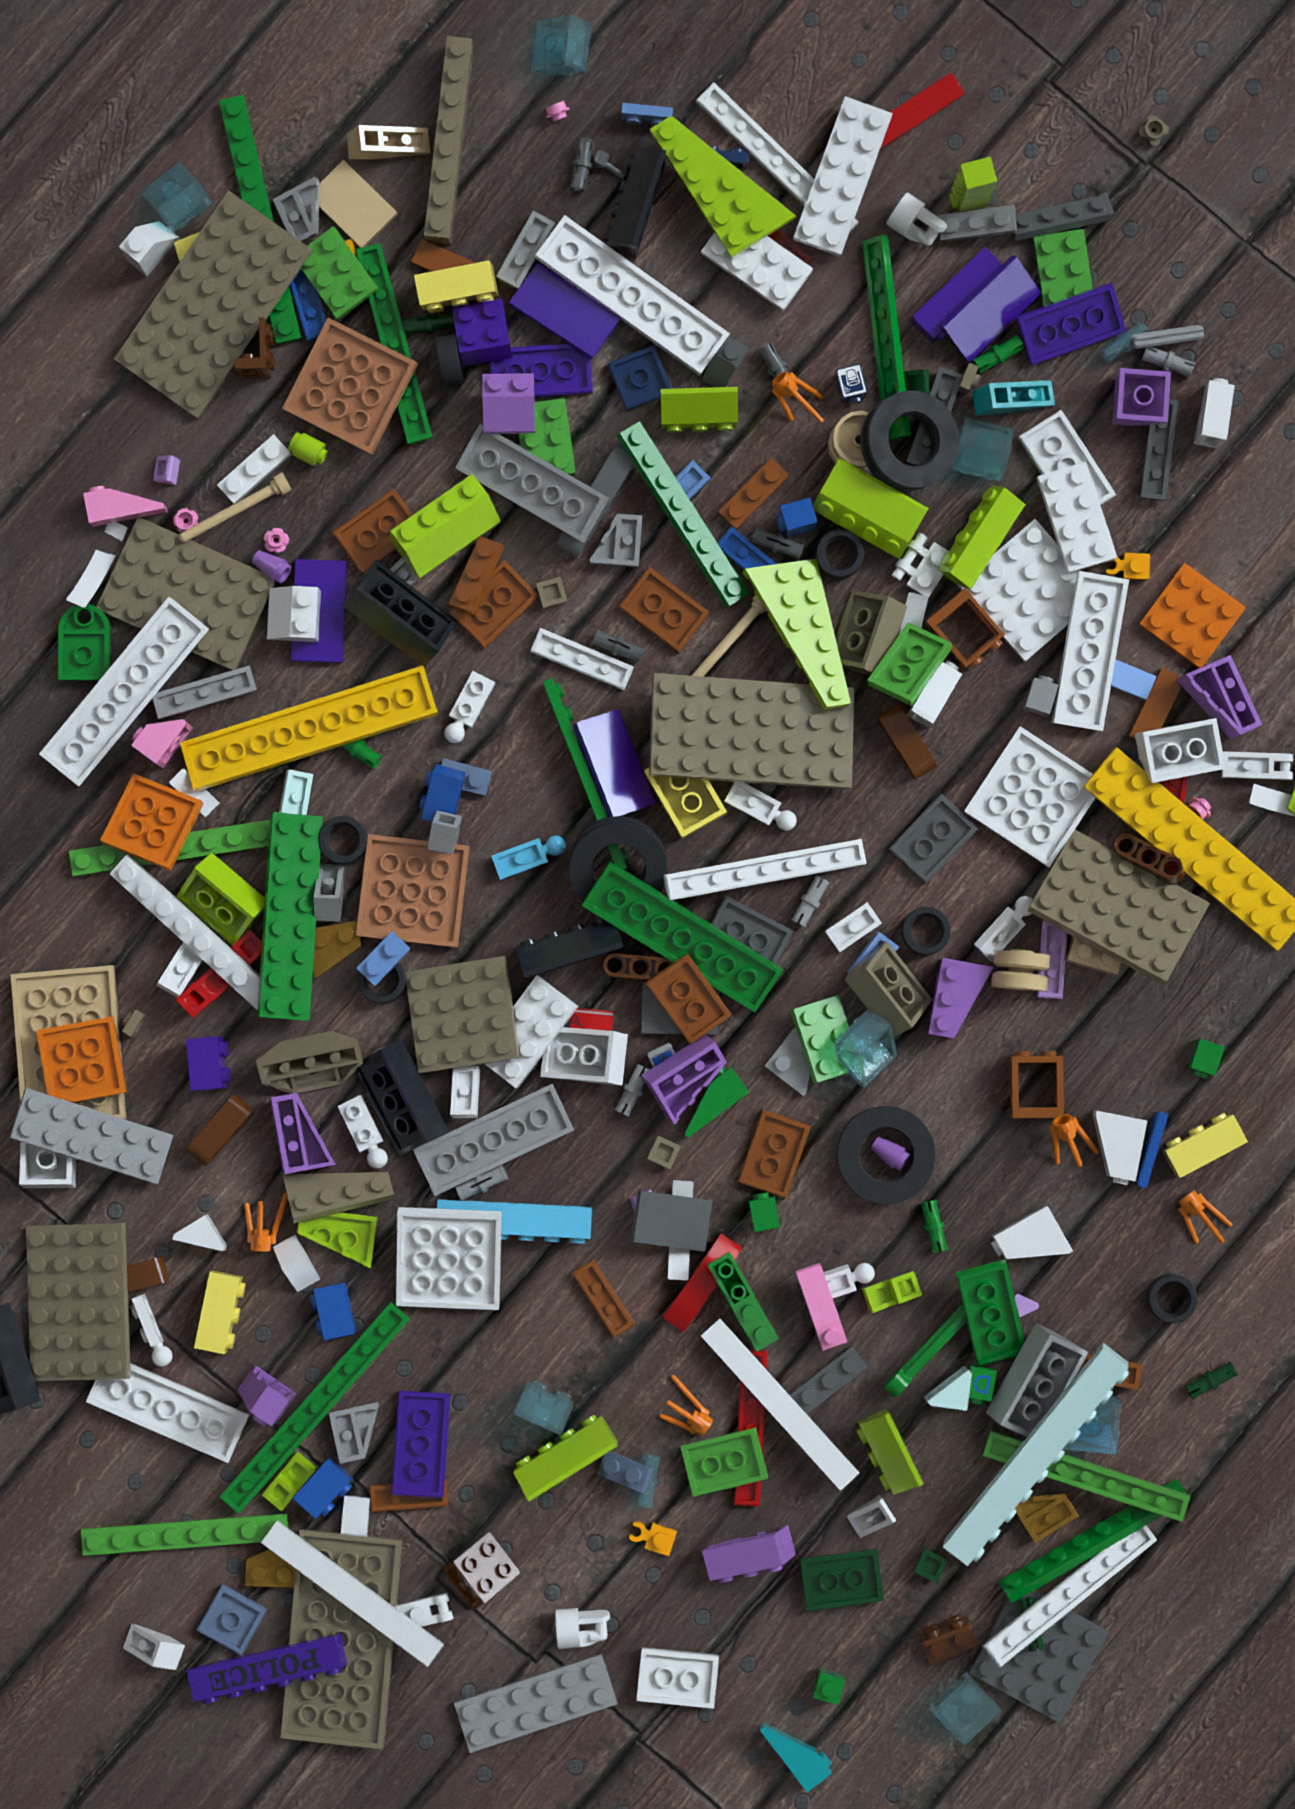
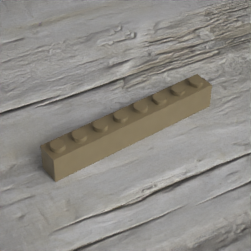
M447 36L424 231L425 241L434 244L451 245L474 49L473 40L470 38Z

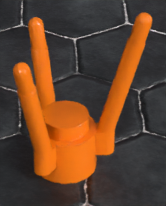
M783 371L776 376L772 382L774 388L771 392L778 398L790 421H793L794 417L783 396L787 398L794 396L819 423L824 422L823 418L797 392L798 387L796 384L819 399L824 398L821 393L797 378L792 371L789 373Z
M1063 1114L1053 1120V1125L1049 1128L1052 1133L1055 1164H1060L1058 1138H1061L1062 1141H1068L1078 1167H1082V1161L1073 1141L1076 1131L1094 1154L1099 1153L1094 1143L1079 1125L1075 1116Z
M1193 1190L1178 1201L1181 1205L1178 1210L1182 1214L1195 1244L1199 1243V1240L1188 1215L1189 1213L1192 1217L1198 1214L1219 1242H1225L1219 1231L1202 1211L1204 1206L1228 1227H1232V1223L1212 1206L1201 1193L1197 1194Z
M287 1193L283 1195L271 1235H269L268 1229H263V1202H258L257 1229H254V1232L249 1203L246 1202L244 1204L248 1231L247 1242L250 1243V1250L271 1251V1244H276V1235L288 1199Z
M672 1375L671 1379L699 1412L694 1410L690 1414L668 1400L666 1405L687 1418V1421L684 1423L664 1414H660L659 1418L686 1429L693 1435L698 1433L700 1436H703L713 1422V1419L708 1416L710 1411L700 1404L675 1375Z

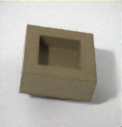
M971 363L968 364L958 392L967 395L970 388L975 390L980 375L976 374L979 366Z
M561 577L536 583L543 609L568 602Z
M135 1010L134 1013L129 1012L122 1023L125 1026L122 1032L130 1037H135L148 1015L140 1010Z
M657 1136L647 1159L671 1169L681 1146Z

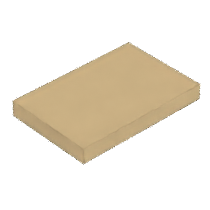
M344 160L319 184V208L360 248L366 247L398 215Z

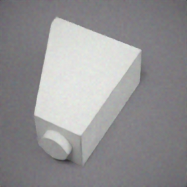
M158 221L135 227L119 248L127 261L148 277L173 247L174 242L178 241L179 237Z
M1214 378L1213 381L1209 380L1205 385L1193 444L1219 449L1227 440L1234 385L1228 384L1227 380Z
M947 660L945 663L942 662L911 706L907 716L929 728L935 722L962 673L958 672L959 667Z
M1093 1110V1120L1107 1176L1113 1177L1114 1183L1128 1185L1129 1180L1136 1181L1147 1121Z
M1046 1205L991 1235L994 1239L991 1245L997 1256L1003 1255L1006 1259L1069 1254L1073 1252Z

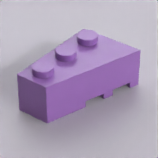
M1231 655L1177 679L1210 718L1217 719L1218 726L1230 740L1262 725Z
M941 958L926 1034L953 1039L993 967Z
M705 1034L691 1045H687L641 1076L665 1117L675 1125L680 1119V1114L688 1105H692L696 1095L704 1086H708L727 1062L716 1042Z
M294 1093L269 1098L283 1174L336 1165L298 1094Z
M256 1365L253 1366L237 1390L248 1410L254 1414L253 1419L264 1427L267 1424L270 1426L274 1425L297 1394Z
M788 1525L781 1526L778 1531L770 1533L762 1531L758 1532L756 1536L742 1539L739 1537L709 1545L702 1550L709 1580L719 1579V1583L734 1580V1576L743 1574V1578L757 1575L759 1570L767 1569V1573L779 1571L782 1569V1565L796 1555Z

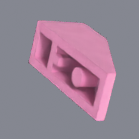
M104 486L92 487L89 489L90 492L83 493L88 521L92 527L167 513V507L161 502L109 488L105 489Z
M818 1263L796 1271L822 1349L826 1350L846 1343L847 1339L821 1264Z

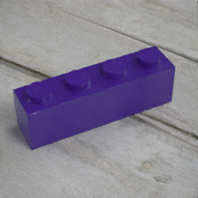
M984 247L912 317L911 323L931 344L936 339L939 341L943 340L947 335L940 324L980 287L1002 263Z

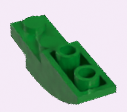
M727 1252L707 1264L725 1300L754 1349L759 1351L779 1339L731 1253Z

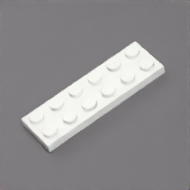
M845 96L793 240L841 257L893 113Z
M1082 571L1077 572L1058 682L1059 686L1051 723L1103 731L1129 584L1128 579Z
M131 1363V1378L95 1380L87 1398V1403L229 1463L250 1415Z

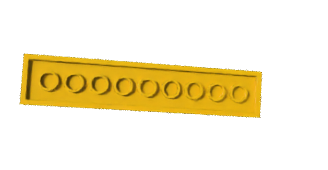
M419 666L180 742L193 790L197 792L439 714L423 666Z
M1115 747L1083 785V788L1149 844L1180 859L1184 872L1188 877L1274 950L1279 951L1295 931V898L1159 782L1151 783L1146 771L1119 748Z

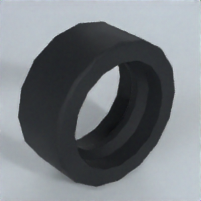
M455 335L436 337V349L443 385L463 383Z
M837 529L828 532L821 538L816 548L815 558L823 574L832 579L841 580L851 577L859 570L863 563L864 548L857 535L848 530ZM845 540L854 548V561L847 568L835 569L827 563L825 549L832 541Z
M345 815L335 816L326 821L320 829L318 836L319 848L323 855L334 863L341 865L352 864L359 860L366 851L367 833L363 825L356 819ZM340 825L350 826L358 835L357 847L348 855L336 854L328 844L330 832Z
M920 907L905 917L901 936L904 944L912 952L919 955H931L939 952L947 945L951 926L948 918L940 910L933 907ZM922 916H930L936 919L941 927L939 940L930 946L917 944L911 935L913 922Z
M400 962L393 968L397 976L396 986L391 992L383 995L371 991L367 984V978L358 971L357 983L364 997L374 1003L381 1004L393 1002L400 997L406 987L405 969Z
M1165 1274L1152 1281L1147 1290L1146 1300L1148 1308L1155 1317L1164 1322L1175 1324L1183 1322L1192 1316L1197 1306L1198 1297L1195 1287L1189 1280L1180 1275ZM1169 1283L1180 1285L1187 1295L1185 1307L1180 1312L1174 1314L1161 1310L1157 1302V1294L1160 1288Z

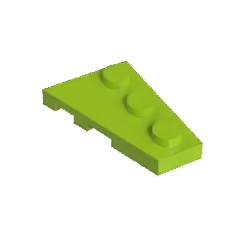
M339 1212L299 1222L297 1233L371 1269L378 1217Z

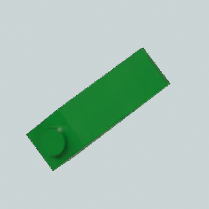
M723 1067L714 1077V1080L710 1082L684 1133L687 1138L749 1093V1090L731 1067L728 1070Z

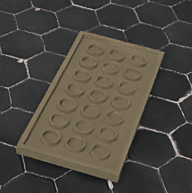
M228 190L114 360L196 418H200L234 368L235 358H241V355H243L258 333L259 317H264L267 320L313 250Z
M654 673L652 675L649 776L850 790L852 788L854 688L847 687L851 701L849 706L824 710L809 684Z
M307 1529L299 1530V1537L397 1609L403 1539ZM296 1569L289 1645L341 1633L348 1664L340 1668V1673L326 1676L325 1672L316 1673V1678L301 1681L299 1677L291 1679L292 1683L285 1685L281 1738L383 1749L394 1641Z

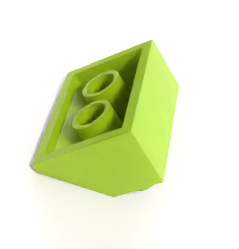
M738 387L661 389V429H667L668 433H679L685 428H692L693 432H705L707 428H717L718 431H731L733 427L738 425Z
M210 853L193 869L176 896L179 901L232 946L247 933L264 912L265 897L213 853Z
M886 1409L858 1422L861 1428L856 1431L863 1444L868 1442L872 1452L868 1453L874 1468L880 1467L883 1475L879 1478L886 1491L891 1489L893 1495L923 1485L901 1436Z

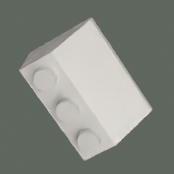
M1216 718L1135 733L1139 759L1151 783L1226 769Z

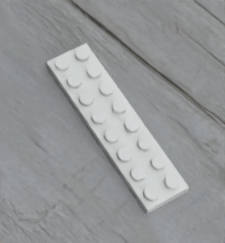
M565 215L535 254L537 260L619 316L622 321L699 376L730 334Z
M169 596L39 755L80 786L202 639L209 628Z

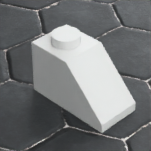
M131 1624L123 1649L153 1667L176 1670L185 1645L170 1636Z

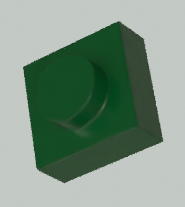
M929 370L904 371L906 391H920L930 395Z
M923 1548L913 1572L938 1583L948 1559Z

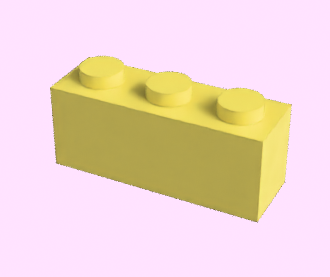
M1221 1113L1212 1118V1124L1205 1128L1201 1124L1188 1131L1190 1136L1182 1140L1180 1137H1176L1166 1143L1167 1148L1163 1149L1162 1152L1176 1178H1181L1248 1142L1234 1115L1229 1114L1226 1116L1225 1113Z
M210 1271L194 1348L220 1354H226L228 1349L233 1348L235 1334L231 1333L233 1323H238L240 1308H237L238 1298H243L246 1283H242L243 1276Z

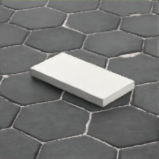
M1062 410L1018 437V440L1041 475L1086 462L1100 505L1116 495Z

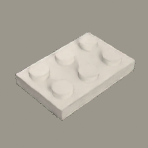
M642 1647L637 1701L714 1709L719 1655Z

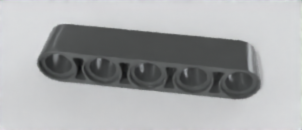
M620 441L615 445L591 485V488L609 497V500L585 542H581L563 531L556 544V547L576 559H579L635 467Z

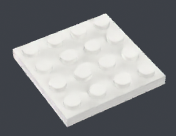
M1034 519L992 556L972 589H966L1005 634L1003 636L1004 640L1025 662L1069 624L1078 571L1067 574L1058 544L1038 521ZM958 585L961 591L965 589L964 587Z
M1019 727L967 805L964 813L1049 868L1095 799L1091 793L1083 788V785L1093 774L1027 730Z
M398 1207L396 1306L499 1310L502 1211Z

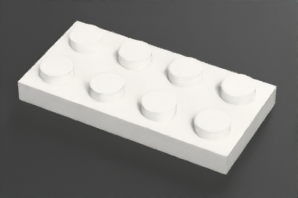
M714 233L701 251V254L783 312L813 271L812 267L768 236L731 259Z
M1082 462L1037 476L1036 479L1067 574L1115 560L1117 554L1087 463Z
M536 975L513 1006L520 1058L485 1063V1065L512 1086L518 1088L579 1006L540 976Z

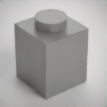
M1039 675V678L1034 677L1031 681L1023 710L1046 717L1050 715L1059 686L1053 683L1054 679Z
M437 811L432 821L428 849L435 850L440 854L448 853L453 855L458 842L462 816Z

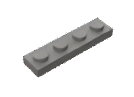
M246 666L158 692L154 695L153 702L158 719L161 720L256 692L257 687L251 667Z

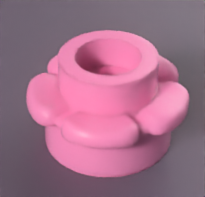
M564 101L546 107L548 114L546 118L552 117L553 121L567 116L566 111L569 110V107H566Z
M187 508L179 510L174 516L173 523L177 530L182 533L198 524V515L193 510L189 511Z
M273 528L272 531H267L264 535L265 547L270 552H283L289 543V537L286 533H283L282 529ZM275 538H278L277 543L274 542Z
M1192 798L1191 803L1187 807L1202 820L1205 817L1209 818L1211 815L1209 811L1211 809L1210 804L1204 798Z

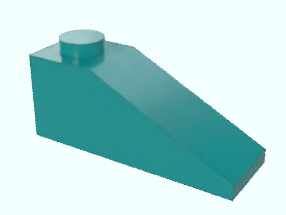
M1051 380L988 383L972 391L976 416L997 415L1055 405Z
M764 1722L759 1725L762 1734L806 1792H809L832 1774L829 1767L832 1762L823 1751L819 1754L814 1747Z

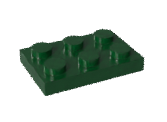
M877 1548L800 1558L807 1611L884 1601Z

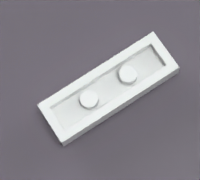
M273 434L219 482L217 486L235 504L292 454Z

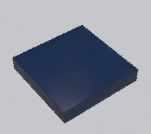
M655 345L607 363L626 412L660 399L661 389H672Z

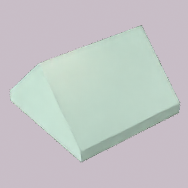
M963 1366L927 1393L924 1399L930 1406L967 1411L971 1372Z

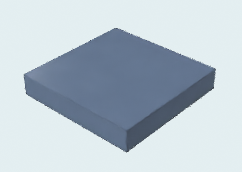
M222 1584L197 1631L242 1656L267 1608Z

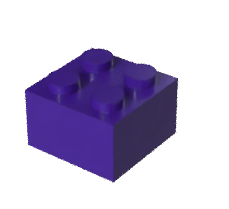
M502 299L452 307L462 366L512 358Z
M219 1036L186 1039L190 1090L200 1091L228 1088L227 1083L231 1082L230 1067H226L225 1057H229L228 1042H225L223 1037Z

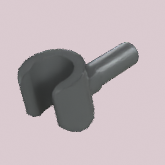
M598 150L593 160L594 165L597 168L607 169L623 179L625 173L608 163L610 155L607 152Z

